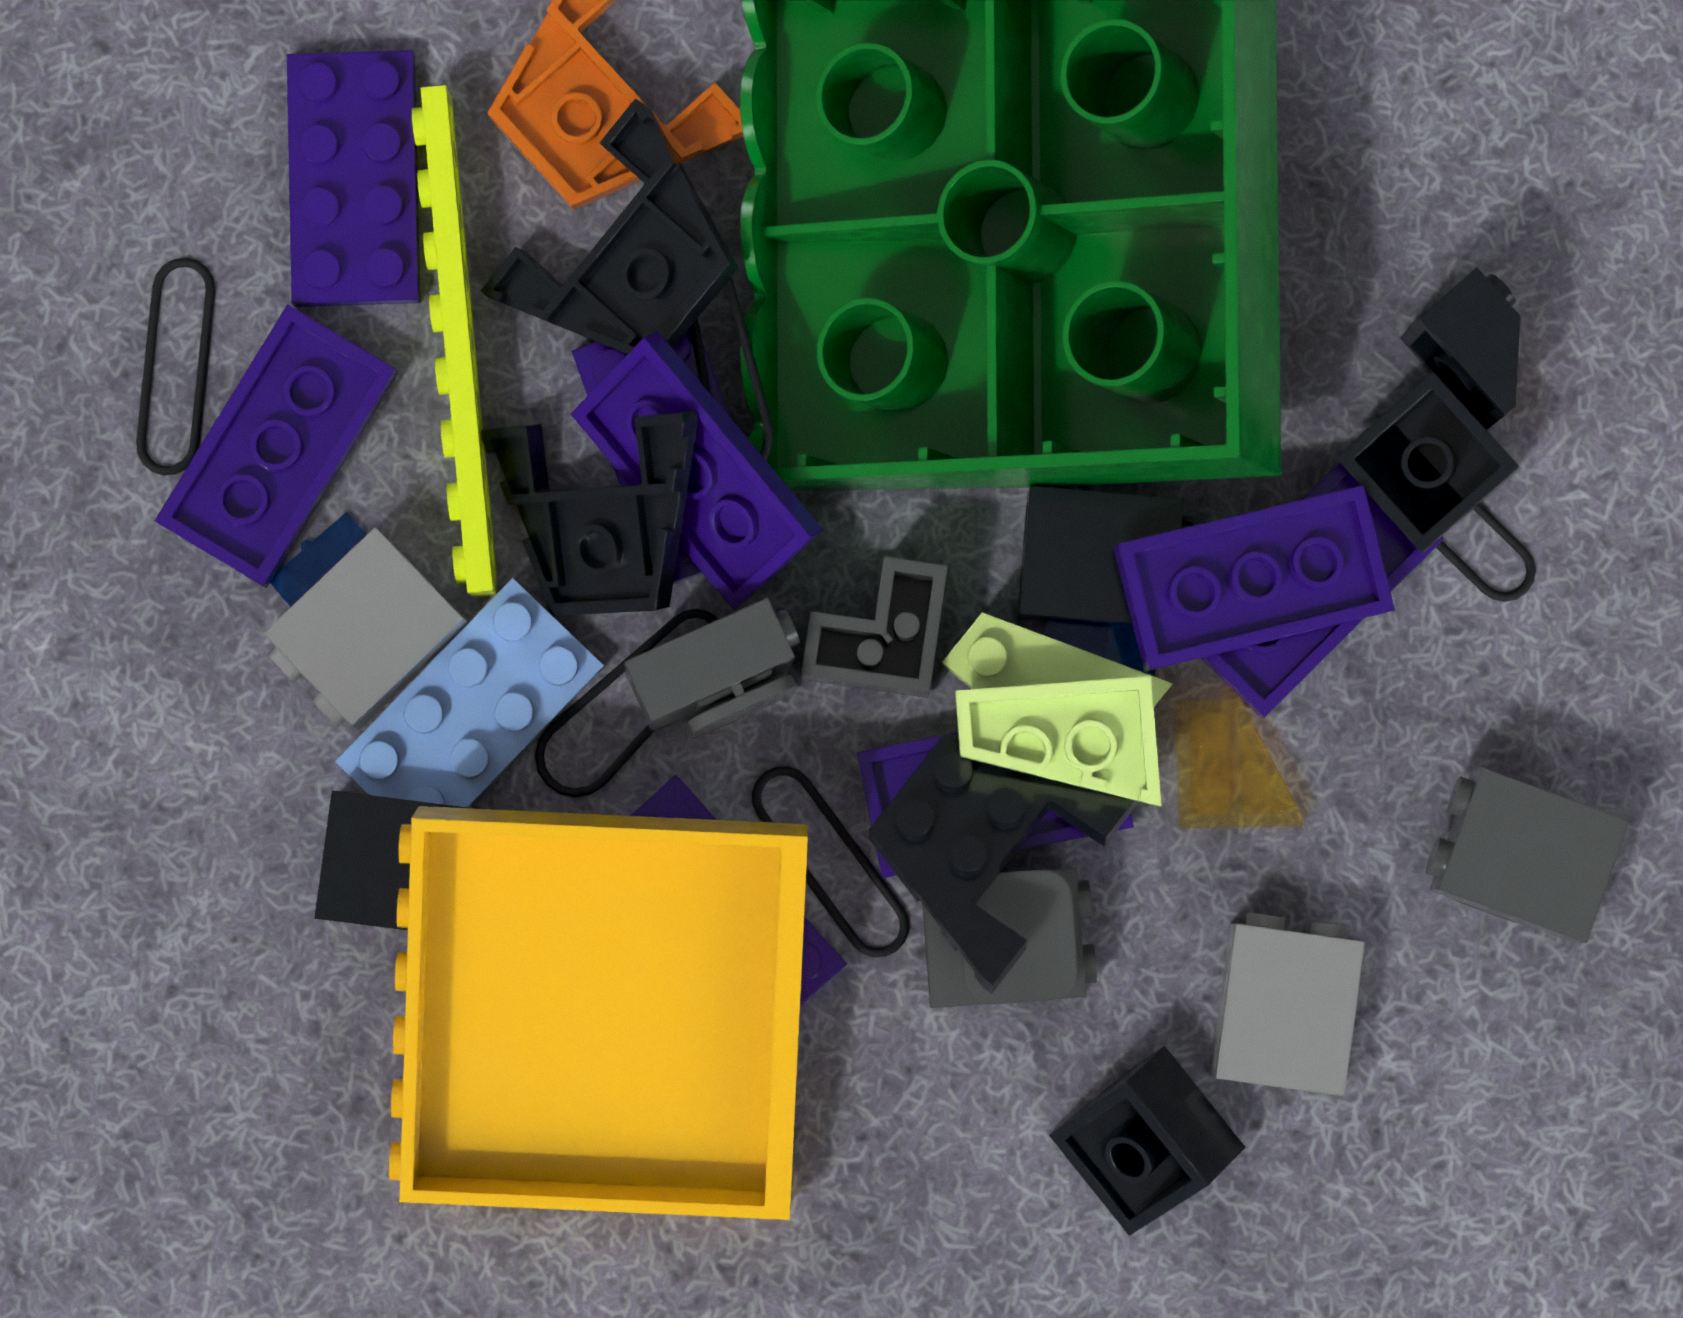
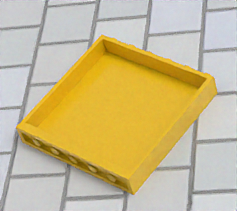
M418 806L411 818V824H402L399 835V863L410 864L409 889L400 888L397 900V927L408 928L407 952H398L395 964V991L406 992L405 1016L396 1015L393 1028V1054L404 1055L403 1079L393 1080L391 1092V1117L402 1118L401 1142L392 1141L389 1155V1180L400 1181L399 1202L790 1220L808 824Z

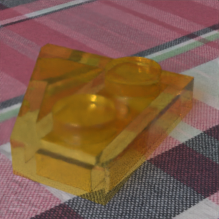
M1240 699L1175 701L1178 829L1303 826V816Z

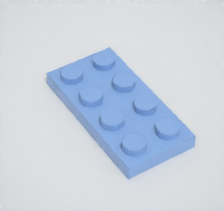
M512 578L335 762L369 795L470 808L605 666Z

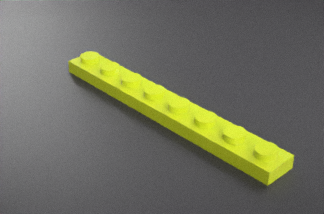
M446 85L422 87V107L412 108V126L416 146L426 145L428 169L418 170L417 179L421 207H432L434 231L423 233V245L427 270L438 271L440 294L429 295L433 333L443 332L445 357H435L436 383L439 395H449L451 419L441 420V439L444 457H455L457 482L447 483V504L450 520H461L463 545L453 546L452 548L453 569L456 584L466 583L469 595L473 598L490 597L498 593L486 454L481 435L483 422L453 100Z

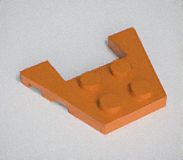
M552 0L547 8V15L530 44L527 43L487 112L489 119L572 210H576L641 181L600 144V141L634 99L642 103L644 102L581 34L617 0ZM715 82L667 125L663 124L654 114L681 164L744 137L740 109Z

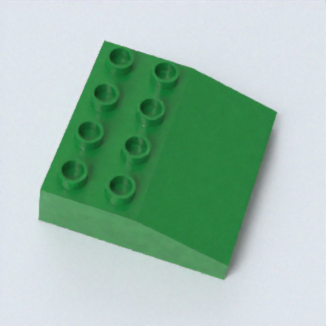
M742 0L746 24L754 42V51L747 59L743 70L740 90V114L745 145L755 170V174L745 190L740 218L743 262L749 283L755 294V300L750 306L744 322L773 425V442L771 452L766 461L791 491L1029 488L1030 486L1056 487L1281 476L1276 0ZM741 347L742 382L748 406L755 419V427L750 433L748 440L760 453L764 438L763 423Z

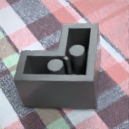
M884 556L875 620L810 611L801 673L802 680L928 698L948 565Z

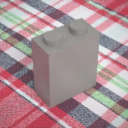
M374 527L263 634L275 645L267 655L292 681L297 680L303 675L319 691L311 701L335 726L339 727L347 720L351 726L361 729L429 664L469 622L393 543Z
M1247 913L1246 925L1230 924L1210 1076L1217 1079L1345 1097L1365 942L1349 940L1350 927L1311 922L1310 934L1285 931L1286 918Z

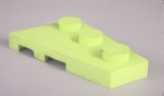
M983 612L941 663L971 689L1151 676ZM1151 676L1153 706L1155 707L1173 683Z
M1151 676L955 691L960 757L1159 807L1162 806Z

